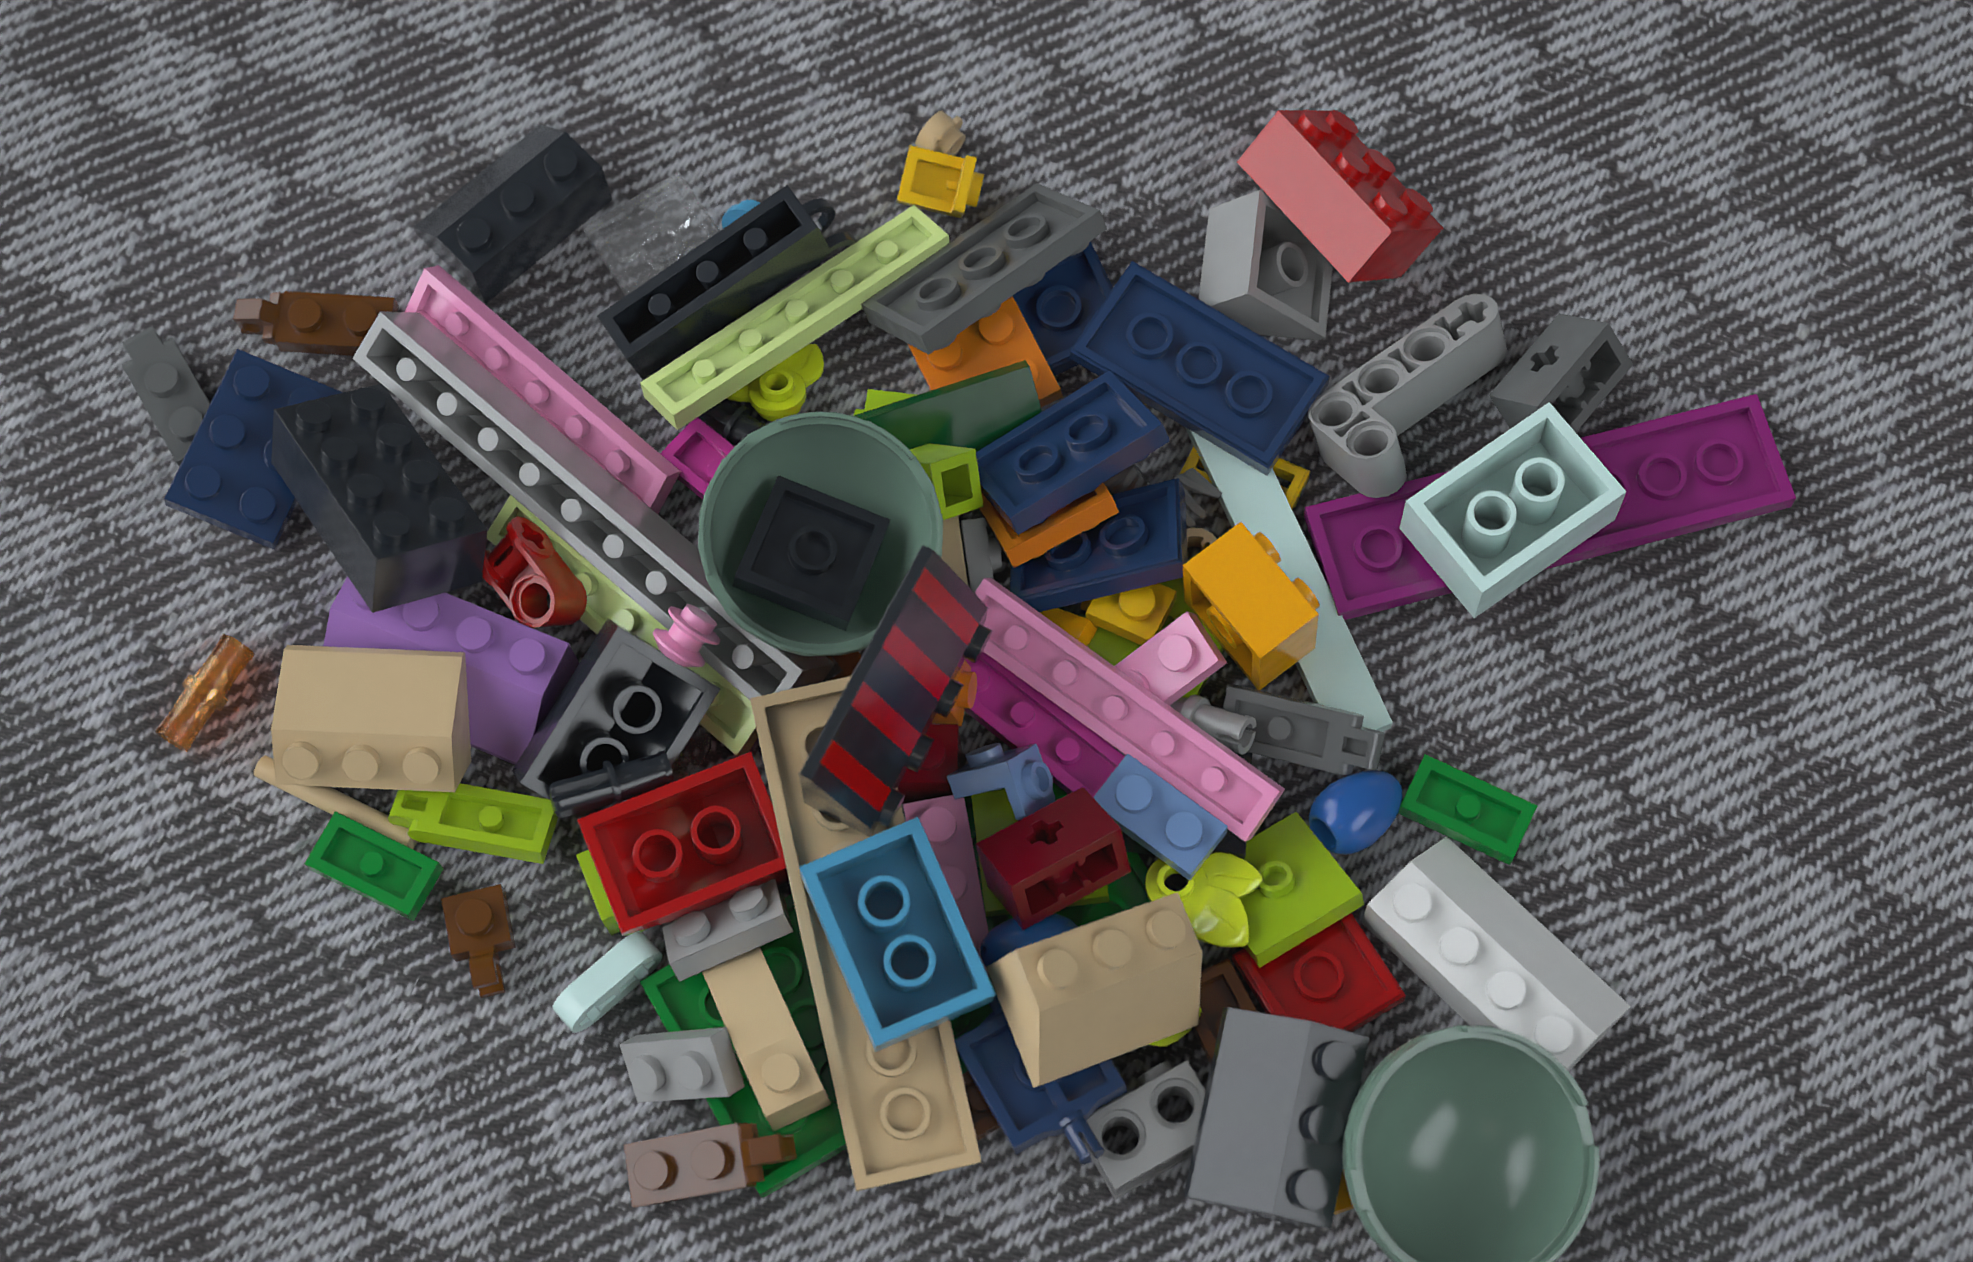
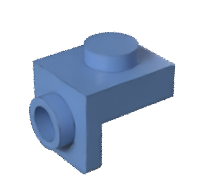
M1000 743L983 746L967 753L965 756L968 764L947 776L954 799L1005 787L1014 816L1018 821L1055 802V795L1052 789V775L1042 760L1037 743L1004 752Z

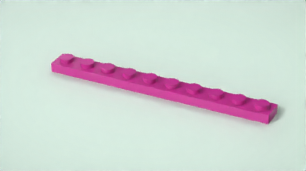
M697 417L660 454L681 471L677 480L703 500L705 491L722 459L735 446ZM982 651L976 663L965 659L971 667V672H975L977 675V693L973 707L971 709L965 708L964 711L1011 749L1037 743L1042 760L1051 772L1053 783L1067 794L1084 787L1094 797L1125 756Z

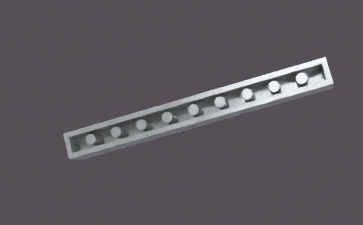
M380 312L352 359L665 628L669 630L674 624L668 613L670 607H677L683 610L687 604H691L711 616L717 623L713 631L720 638V643L718 645L704 643L699 652L707 664L749 700L757 696L823 682L834 666L832 661L826 656H802L773 648L739 627L727 615L707 583L699 549L424 316L420 313Z

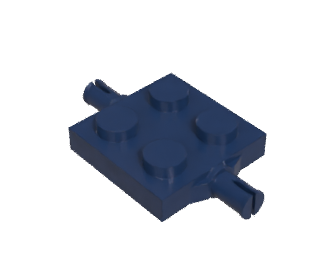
M995 993L993 1002L988 1003L993 1012L988 1015L979 1027L954 1041L960 1059L1015 1154L1023 1152L1047 1137L1064 1133L1082 1165L1092 1162L1091 1155L1081 1140L1082 1138L1085 1140L1094 1158H1099L1105 1152V1149L1099 1143L1086 1120L1090 1118L1096 1109L1127 1092L1126 1084L1110 1059L1033 1088L1008 1021Z

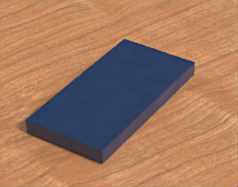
M1133 261L1070 349V359L1098 376L1110 370L1140 401L1268 476L1308 416L1309 408L1317 397L1324 392L1330 380L1329 375Z

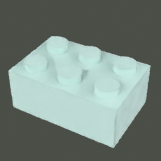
M1549 402L1406 500L1400 530L1472 617L1475 618L1614 521L1626 491Z

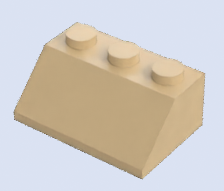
M287 645L283 652L271 726L276 784L455 792L471 763L465 652Z
M1178 892L1016 949L986 967L1033 1088L1199 1025L1202 950Z

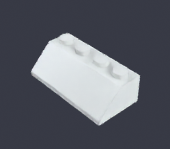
M1447 836L1410 861L1367 904L1362 924L1469 1025L1493 1026L1523 1036L1552 1054L1568 1072L1631 1007Z

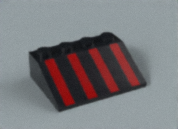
M923 544L799 773L805 804L869 837L872 836L878 823L886 828H889L905 797V794L896 790L907 768L916 773L920 770L935 740L925 735L937 713L945 718L948 717L963 688V684L955 680L965 659L973 663L977 662L992 633L991 629L983 626L986 621L988 607L934 550Z

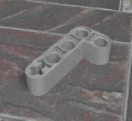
M1471 294L1455 300L1319 395L1309 408V420L1320 457L1358 492L1373 498L1386 497L1397 492L1404 485L1407 478L1397 436L1504 360L1507 346L1498 305L1494 299L1484 294Z

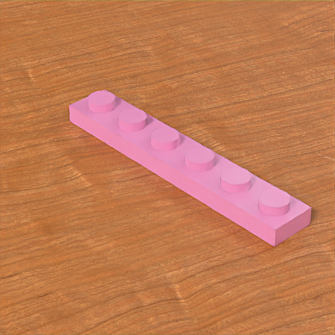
M441 266L424 268L405 312L420 313L655 513L659 514L681 471Z
M984 578L975 594L988 607L986 621L983 626L992 630L983 652L1125 755L1129 754L1227 825L1228 830L1246 842L1252 839L1285 789L994 579Z

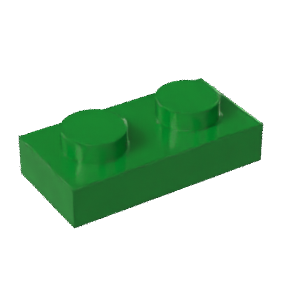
M1425 754L1400 805L1398 814L1511 865L1537 809V805Z
M336 811L304 863L311 871L412 921L415 920L444 869L439 862Z

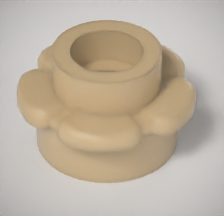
M943 111L937 112L920 131L915 146L955 156L966 138L959 130L963 124L962 118L956 116L952 119Z

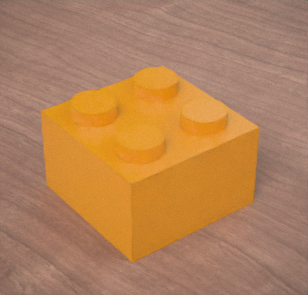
M1240 522L1183 565L1184 601L1257 690H1261L1315 649L1319 617L1316 609L1320 607V604L1312 590L1303 580L1297 577L1291 581L1277 565L1281 558L1270 540L1261 532L1253 536L1244 524Z

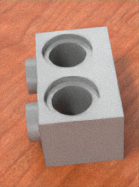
M1169 1061L1151 1068L1137 1079L1139 1088L1119 1099L1117 1097L1096 1109L1090 1118L1086 1120L1099 1143L1104 1147L1105 1152L1095 1159L1083 1138L1081 1140L1115 1200L1192 1156L1206 1091L1188 1061L1174 1068ZM1174 1095L1185 1098L1191 1104L1193 1114L1182 1123L1167 1122L1160 1116L1157 1110V1106L1164 1098ZM1117 1126L1127 1127L1137 1135L1138 1145L1128 1154L1117 1155L1111 1153L1102 1142L1103 1136L1108 1130Z

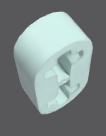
M638 931L630 934L573 981L555 1000L553 1010L572 1032L583 1031L599 1020L636 988L640 981L647 978L662 960V953L643 932Z

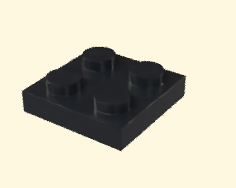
M778 475L734 576L732 586L846 631L887 532L890 519Z

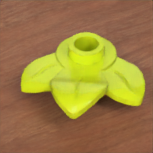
M808 344L727 397V399L750 402L762 418L772 422L798 414L806 400V388L818 380L823 373L824 359L817 344Z
M1223 852L1210 854L1192 879L1188 880L1187 886L1180 891L1169 890L1164 884L1168 876L1180 873L1159 858L1150 866L1145 879L1146 893L1150 902L1178 892L1197 940L1199 939L1220 947H1244L1248 944V918L1242 901L1239 898L1253 892L1262 883V876L1249 862L1233 854Z

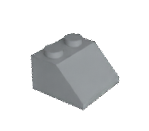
M1258 190L1209 208L1198 299L1259 335L1317 341L1325 338L1333 266L1268 195Z

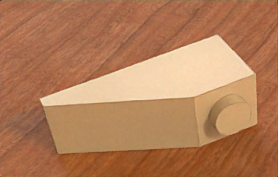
M760 946L702 971L741 1064L773 1131L831 1105Z

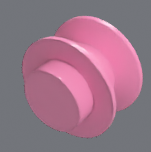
M687 604L683 610L677 607H670L668 613L674 624L669 631L663 629H655L653 631L658 649L670 660L683 667H703L705 660L699 652L704 643L712 645L720 643V638L713 631L717 626L716 621L707 613L691 604Z

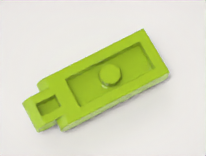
M462 783L458 785L455 792L398 790L388 817V821L391 824L409 828L408 836L418 842L544 864L558 820L549 799Z

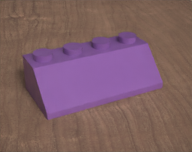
M348 576L330 608L324 646L465 652L471 747L514 765L518 762L579 665V661L569 643L448 593H441L372 613Z

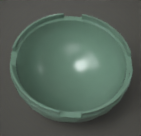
M807 412L777 419L748 434L722 459L705 491L699 512L698 549L705 577L727 615L739 627L769 646L802 656L846 655L867 648L922 544L934 550L942 558L943 518L934 485L916 456L899 439L870 421L837 412ZM778 475L890 519L887 532L846 631L732 586L734 576Z
M1456 1025L1423 1033L1388 1054L1366 1079L1353 1103L1343 1141V1168L1352 1205L1371 1239L1393 1262H1554L1566 1251L1578 1235L1589 1214L1596 1193L1600 1157L1599 1146H1596L1594 1143L1588 1110L1586 1108V1105L1589 1104L1568 1070L1552 1054L1523 1036L1493 1026Z

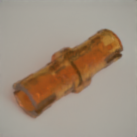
M222 634L211 654L195 676H187L182 684L185 690L170 713L165 717L160 726L156 728L155 733L178 749L188 752L207 720L210 719L216 709L222 711L228 702V699L225 697L233 686L239 674L244 670L249 661L252 660L255 655L254 652L235 638Z

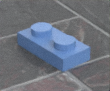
M1129 754L1124 757L1093 797L1119 825L1121 831L1189 881L1227 833V825Z

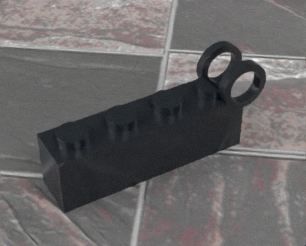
M786 185L604 310L597 317L626 360L641 379L645 380L754 309L807 271L811 272L822 265L820 264L822 260L833 250L845 246L843 249L845 250L858 241L850 232H839L824 239L822 234L834 221L836 216L835 209L824 198L814 199L802 205L790 187ZM821 213L820 217L815 222L810 217L814 214Z

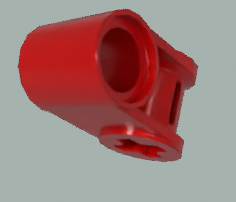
M514 517L507 524V534L492 550H485L482 577L496 590L519 623L531 628L574 624L584 614L587 604L586 590L582 582L572 573L554 549L547 534L539 526L524 517ZM547 593H549V595H550V607H549V608H548V606H547V599H546V598H547Z

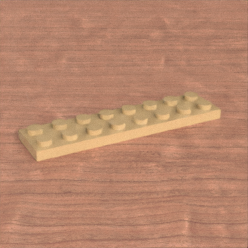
M849 676L750 698L854 1182L858 1192L979 1164L982 1161L950 1020L875 1052L801 878L799 867L869 838V836L805 804L799 778L803 765L851 678ZM900 806L889 828L878 823L872 836L904 823L902 806Z

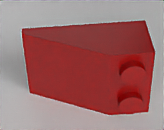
M751 752L577 820L622 936L677 920L689 912L702 911L733 897L738 891L747 887H757L773 879L776 880L778 885L789 881L774 807Z

